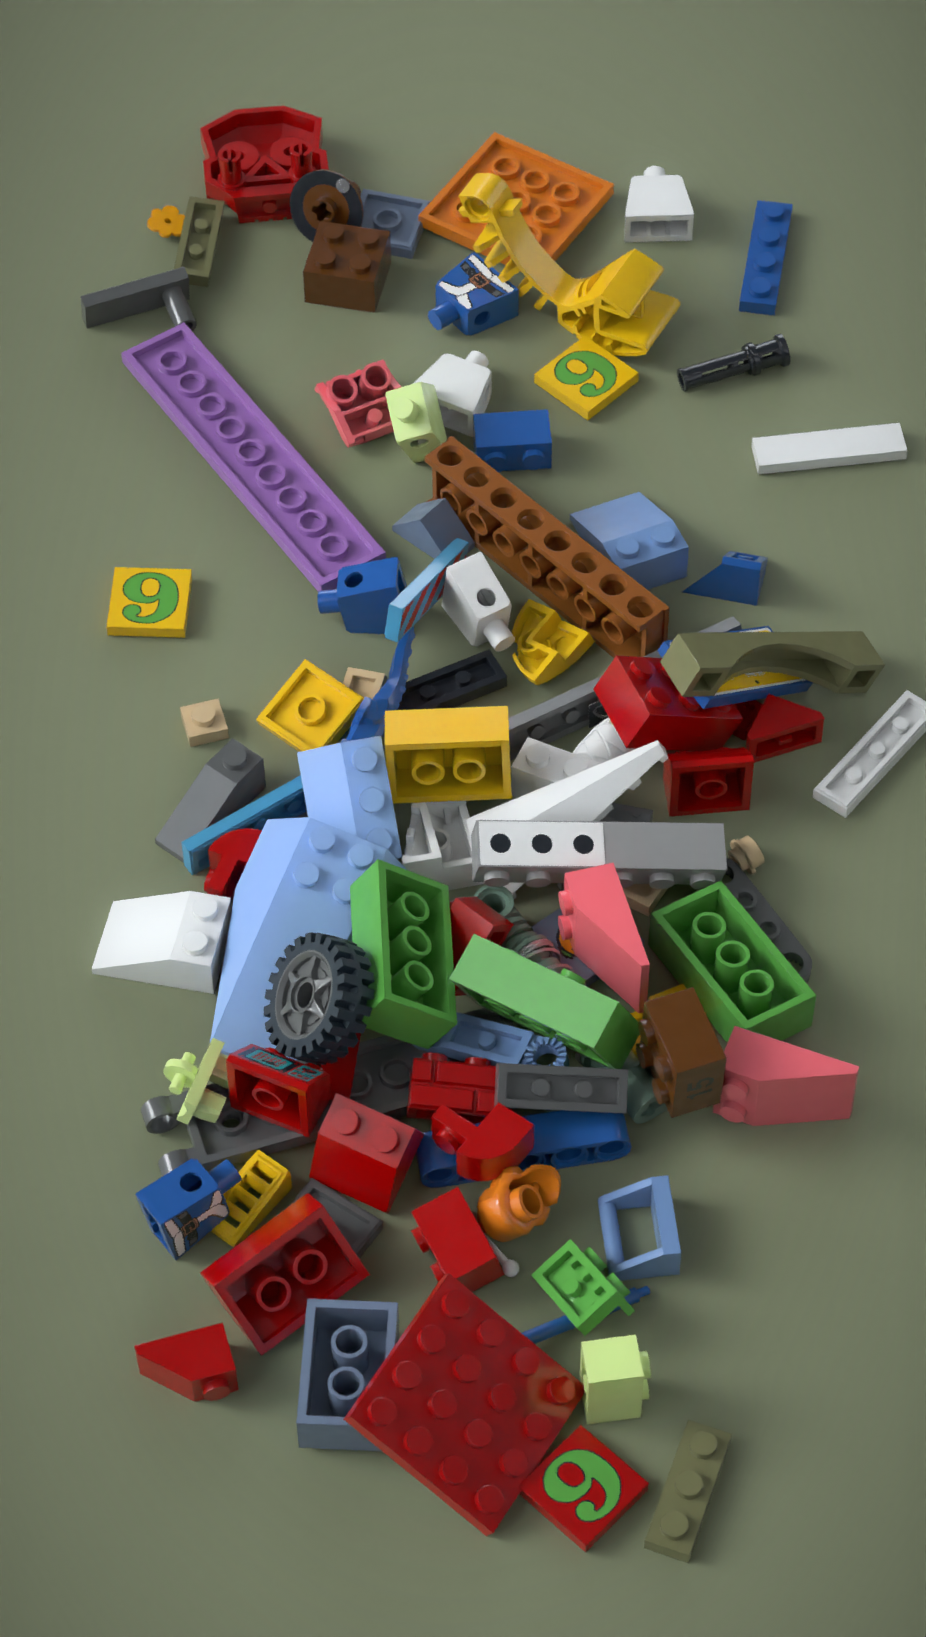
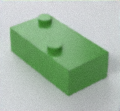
M378 859L350 885L352 942L365 951L364 957L369 958L372 965L367 971L374 974V982L368 985V988L375 990L374 999L367 1000L366 1005L372 1007L370 1017L364 1016L362 1021L367 1025V1029L428 1050L457 1024L455 984L449 979L454 971L449 887L438 881Z
M722 881L716 882L651 913L648 938L649 947L680 985L684 984L687 989L694 987L709 1021L727 1043L734 1026L780 1041L812 1026L816 994Z
M476 934L472 936L449 978L477 1005L544 1037H549L550 1039L554 1037L557 1041H561L566 1048L610 1069L622 1068L640 1035L638 1021L621 1003L584 986L586 980L581 976L564 968L559 974Z

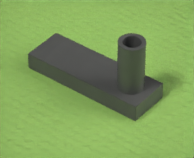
M185 267L80 296L82 318L87 329L164 306L168 310L174 327L185 323L193 331L197 326L187 302L190 299L189 277Z
M496 1063L494 1107L499 1102L507 1108L624 1114L627 1113L628 1069Z

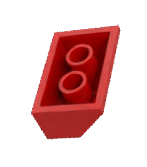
M306 1193L200 1272L222 1306L261 1356L305 1324L307 1299L337 1300L370 1275L325 1207L309 1193Z

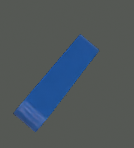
M554 1111L521 1116L534 1124V1148L518 1165L523 1171L529 1166L537 1164L561 1169L612 1161L626 1156L632 1149L625 1116L622 1113ZM432 1131L424 1133L416 1152L423 1185L431 1188H440L479 1182L458 1175L456 1154L451 1155L442 1151L432 1139Z

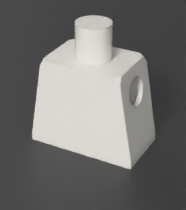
M651 166L644 171V176H634L631 178L625 212V242L692 241L694 211L682 177L679 175H665L662 167Z
M471 351L466 359L449 353L443 354L414 383L424 382L433 384L436 389L444 426L473 437V414L485 412L492 394V372L487 368L489 361L479 351Z
M481 551L448 566L442 607L472 646H479L489 641L496 652L510 647L515 641V637L508 628L512 605Z

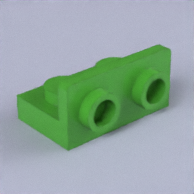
M571 1239L531 1274L584 1336L617 1306L628 1317L635 1312L633 1307L624 1299L631 1293L613 1272L607 1278L601 1273L607 1265L590 1246L582 1252Z

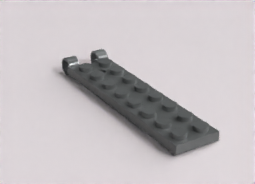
M486 1008L463 1013L515 1027L513 1021ZM387 1035L360 1042L350 1099L393 1119L406 1116L413 1058H421L422 1054L431 1052L417 1049L410 1043ZM447 1058V1061L465 1063L461 1060ZM296 1060V1061L301 1062V1063H303V1064L308 1063V1062ZM216 1083L206 1085L205 1088L227 1097L216 1123L192 1116L186 1127L193 1147L174 1150L163 1155L158 1161L161 1175H166L190 1159H197L206 1171L209 1172L225 1159H228L234 1165L248 1161L257 1150L269 1155L315 1142L333 1100H329L311 1135L306 1137L232 1108L230 1106L229 1089ZM188 1091L181 1092L179 1095L158 1096L145 1102L141 1107V1114L147 1131L153 1134H160L175 1128L180 1122L176 1119ZM228 1119H236L240 1122L239 1126L235 1128H226L223 1124Z

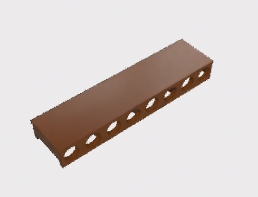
M452 435L447 438L446 442L425 456V462L432 467L433 497L427 502L446 498L474 540L477 549L553 610H556L569 623L589 632L595 641L594 643L613 658L616 655L644 657L657 651L662 643L668 640L669 606Z

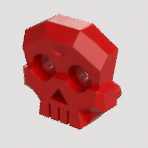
M281 105L235 109L200 128L201 145L206 159L203 161L207 199L224 201V204L237 213L239 224L254 223L255 220L266 222L270 218H273V221L283 220V217H287V220L293 219L290 211V196L297 181L311 171L329 170L326 150L322 149V118L294 108Z

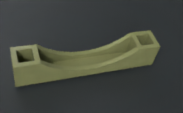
M863 631L678 633L660 661L682 697L714 696L719 688L730 679L755 672L782 673L819 684L835 693H867L885 666V663Z

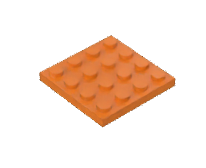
M494 132L418 215V221L422 223V228L474 251L473 245L488 223H471L468 217H463L458 211L462 206L458 196L476 173L496 174L507 183L514 199H522L523 206L520 208V212L542 248L556 261L614 195V184ZM496 243L478 253L487 257ZM510 255L500 263L507 265L511 259Z

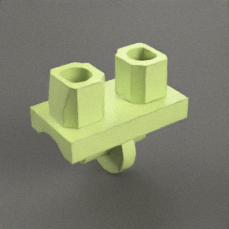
M212 1038L199 1068L193 1065L196 1056L190 1052H185L182 1059H170L166 1062L163 1073L171 1081L169 1091L179 1095L183 1087L190 1088L176 1120L188 1125L192 1116H195L199 1119L216 1123L227 1097L205 1087L209 1080L229 1089L226 1067L228 1056L220 1053L224 1042Z

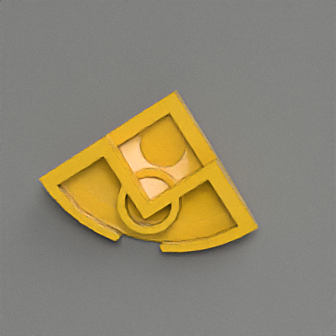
M528 599L519 612L512 629L518 656L515 652L512 656L521 673L530 682L538 686L568 669L595 641L589 632L561 620L556 610Z

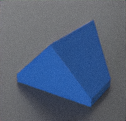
M729 551L723 556L722 564L683 590L682 593L757 606L768 557Z

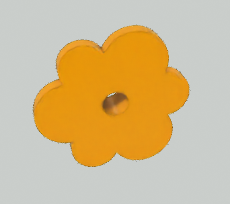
M167 205L162 210L155 208L151 211L147 227L151 231L159 232V235L163 238H169L172 235L181 237L185 215L179 214V210L172 205Z

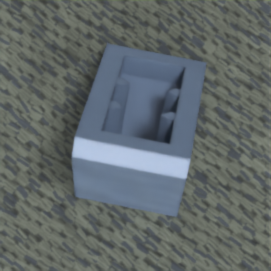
M446 498L417 504L392 526L393 532L434 559L456 538L469 542L468 552L475 547L474 540Z

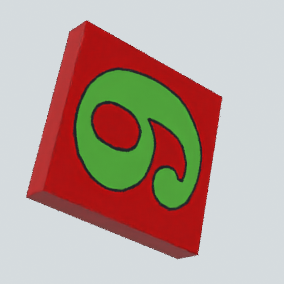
M580 1425L519 1485L521 1489L519 1495L586 1553L648 1491L649 1483Z

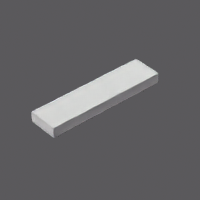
M900 423L752 438V451L758 475L903 460L907 457V447Z
M906 690L814 788L813 798L846 818L926 732V701Z

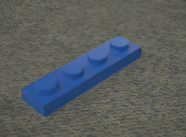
M757 200L739 302L740 312L775 316L793 204Z

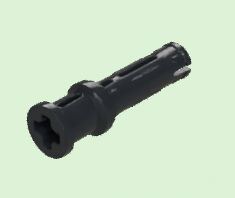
M777 334L773 336V340L756 345L752 342L746 343L739 352L686 368L677 369V377L681 389L688 391L695 387L746 372L749 375L755 376L759 375L762 369L779 364L782 367L789 366L791 361L790 352L784 336ZM727 366V368L702 375L704 372Z

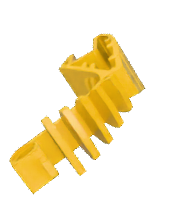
M476 173L458 196L462 203L458 211L463 217H468L471 223H488L473 245L475 253L482 252L496 243L484 260L488 268L494 267L510 255L511 259L497 278L504 283L521 271L525 277L517 287L519 289V296L522 297L534 286L542 294L533 307L540 311L549 299L557 305L558 323L571 334L575 333L578 339L587 336L616 356L646 355L681 306L677 298L651 290L664 272V268L637 249L627 252L592 276L582 279L570 276L548 255L529 229L520 212V208L523 206L522 199H514L507 183L496 174Z

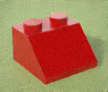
M721 747L715 750L678 751L667 754L668 759L664 762L663 782L669 817L750 810L754 757L745 747Z
M336 1093L317 1135L309 1178H313L323 1185L388 1214L424 1133Z

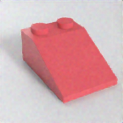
M614 863L564 873V891L558 892L559 904L563 914L558 916V926L562 939H569L574 955L636 1012L643 1013L644 1002L648 1001L650 963Z
M734 1026L724 1050L727 1059L721 1101L719 1104L714 1105L713 1113L721 1115L730 1122H743L752 1126L850 1119L859 1066Z

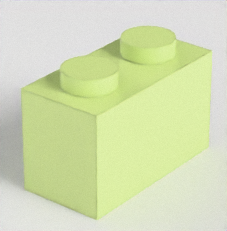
M636 1335L581 1342L580 1382L583 1383L585 1391L582 1400L587 1425L641 1417L642 1400L649 1399L647 1379L651 1378L648 1352H639Z

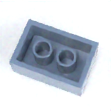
M307 1299L296 1421L299 1448L381 1451L343 1419L399 1340L398 1302Z

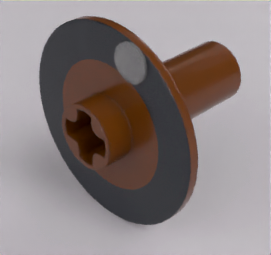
M320 169L305 174L297 181L290 196V211L296 227L311 242L314 240L320 221L361 227L364 210L360 197V188L354 181L348 180L335 171Z

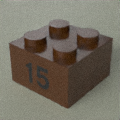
M320 221L303 270L305 302L375 313L391 265L390 231Z
M694 987L645 1001L643 1019L638 1021L641 1038L640 1043L636 1044V1053L641 1066L644 1069L649 1068L654 1078L652 1079V1088L658 1103H665L671 1118L719 1104L727 1058Z

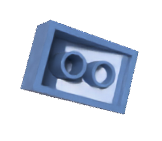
M636 492L570 514V520L582 539L647 590L687 577L689 546L674 521L642 493Z

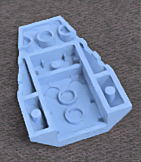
M311 817L267 819L235 888L210 1042L212 1038L224 1042L220 1053L229 1056V1054L251 1043L264 1049H276V1045L271 1044L269 1040L272 1033L266 1032L265 1023L270 1018L264 1016V1007L270 1004V1000L264 999L266 989L273 988V983L268 980L271 972L278 973L279 971L275 963L279 957L286 958L284 950L288 945L295 946L294 940L300 936L305 937L307 933H322L352 942L350 885L378 859L406 869L388 849Z

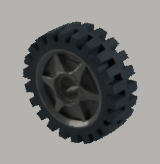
M311 932L305 934V937L300 936L295 939V946L288 945L284 950L286 958L279 957L275 963L279 971L278 973L271 972L268 981L273 983V988L266 989L264 998L270 1000V1004L264 1007V1016L270 1018L265 1023L266 1032L272 1033L269 1040L271 1044L276 1045V1050L279 1053L300 1061L326 1065V1063L333 1064L338 1062V1057L344 1058L349 1054L348 1047L354 1048L359 1041L356 1032L364 1033L367 1025L362 1019L364 1016L370 1017L372 1007L366 1005L367 1000L374 999L375 990L368 988V985L374 982V974L367 971L372 965L369 958L364 957L365 951L358 947L356 943L336 936Z

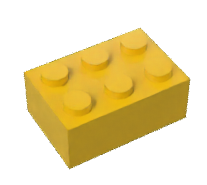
M508 706L385 711V756L393 804L512 799Z

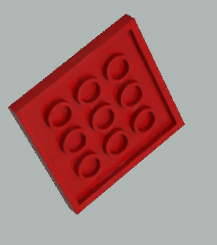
M448 1273L440 1279L343 1420L480 1532L488 1536L495 1532L521 1492L519 1485L536 1469L585 1394L583 1383Z

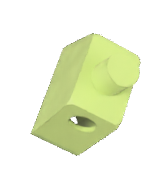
M418 382L386 392V400L397 444L414 463L425 461L427 454L447 441L435 386L429 383ZM419 439H426L427 441L424 442V443L418 444V441H417V440H419Z

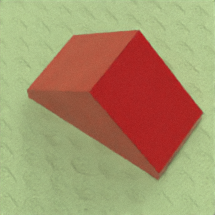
M768 694L747 734L746 749L753 754L754 763L821 743L825 718L817 710Z

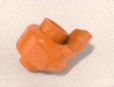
M542 1164L531 1165L524 1171L518 1166L503 1169L502 1173L492 1180L490 1188L482 1193L477 1202V1220L480 1227L492 1239L499 1242H508L527 1235L535 1226L543 1225L549 1216V1206L556 1204L559 1199L561 1176L558 1170L552 1166Z

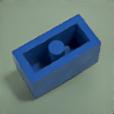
M548 409L473 414L475 454L497 472L552 468V439Z

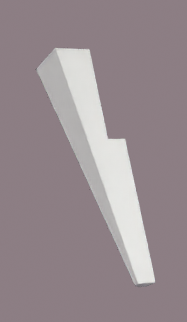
M658 740L467 818L465 820L470 836L476 820L600 821L614 809L612 803L628 788L634 790L642 783L640 777L656 762L661 761L664 763L668 759L665 747ZM509 882V884L503 887H506L515 899L517 897L515 891L524 883Z
M466 801L412 803L411 820L406 834V848L402 856V865L408 871L448 885L449 890L484 884V882H473L471 836L465 820L470 818Z

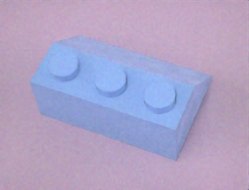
M381 736L346 741L297 752L308 817L386 848L397 860L401 859L402 852Z

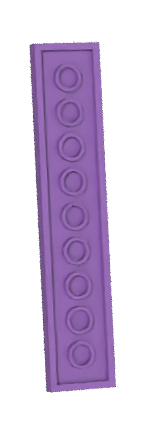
M185 323L177 325L121 353L122 362L317 591L336 589L338 571L342 567L386 559V552Z

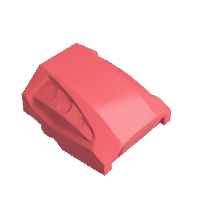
M384 359L370 363L363 370L358 369L350 375H337L331 381H326L325 384L324 382L316 384L315 392L319 393L327 406L339 434L348 448L394 432L386 400V392L401 388V386L391 374Z

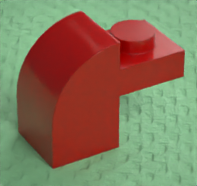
M252 828L237 829L220 836L213 842L208 849L210 870L204 882V892L230 897L232 902L235 888L262 830Z
M499 1102L478 1127L443 1104L431 1116L432 1139L442 1151L451 1155L456 1154L457 1174L470 1180H494L502 1173L503 1169L518 1166L534 1148V1124Z

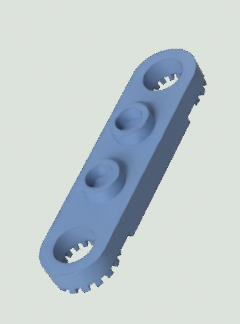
M457 1012V1024L428 1050L413 1045L417 1049L444 1054L449 1058L464 1062L469 1057L485 1058L490 1060V1066H496V1063L537 1065V1058L547 1053L558 1056L556 1062H553V1066H569L566 1047L554 1037L550 1039L549 1037L534 1035L532 1031Z

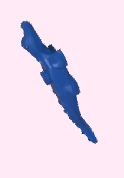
M414 626L397 644L387 682L373 699L364 697L353 718L348 737L342 739L341 742L381 736V739L385 737V711L397 710L400 705L399 703L402 701V695L406 690L405 685L409 677L407 675V668L409 667L408 658L412 654L411 644L415 638Z

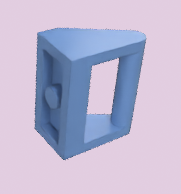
M668 1175L644 1179L600 1196L597 1199L609 1275L613 1272L620 1281L679 1275L681 1249ZM651 1207L657 1249L624 1261L617 1210Z

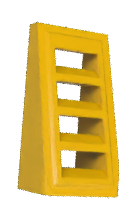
M257 1150L238 1172L242 1180L223 1194L230 1211L228 1215L240 1224L235 1228L223 1220L211 1230L212 1233L233 1248L242 1242L292 1189L291 1173L289 1170L260 1150ZM251 1187L260 1193L261 1197L258 1199L247 1190ZM239 1201L251 1210L247 1214L237 1207L235 1203Z

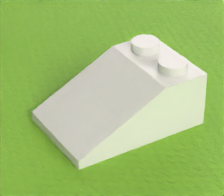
M186 891L113 901L92 966V974L214 994L225 955L232 913L231 898Z

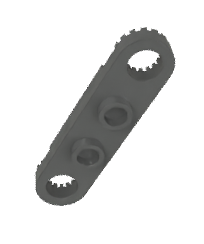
M726 858V875H730L729 877L732 878V881L724 885L787 960L792 959L790 962L795 960V963H799L801 970L798 974L805 982H808L812 969L810 955L740 866L733 860Z

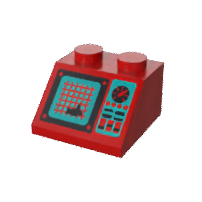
M252 1043L229 1054L226 1060L230 1106L232 1108L303 1136L309 1137L331 1098L329 1073L313 1063L303 1064L286 1057L274 1048L264 1049Z

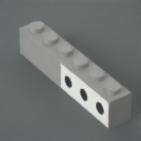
M476 820L471 834L473 882H484L485 885L490 887L505 886L509 882L526 883L529 887H545L550 883H564V873L614 863L622 888L630 887L633 884H649L650 887L655 889H665L674 886V884L690 885L694 889H704L721 881L727 871L724 823Z

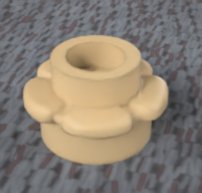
M748 835L740 840H731L730 846L732 850L728 851L729 859L736 862L743 871L746 870L751 875L755 874V868L764 863V856L757 843Z

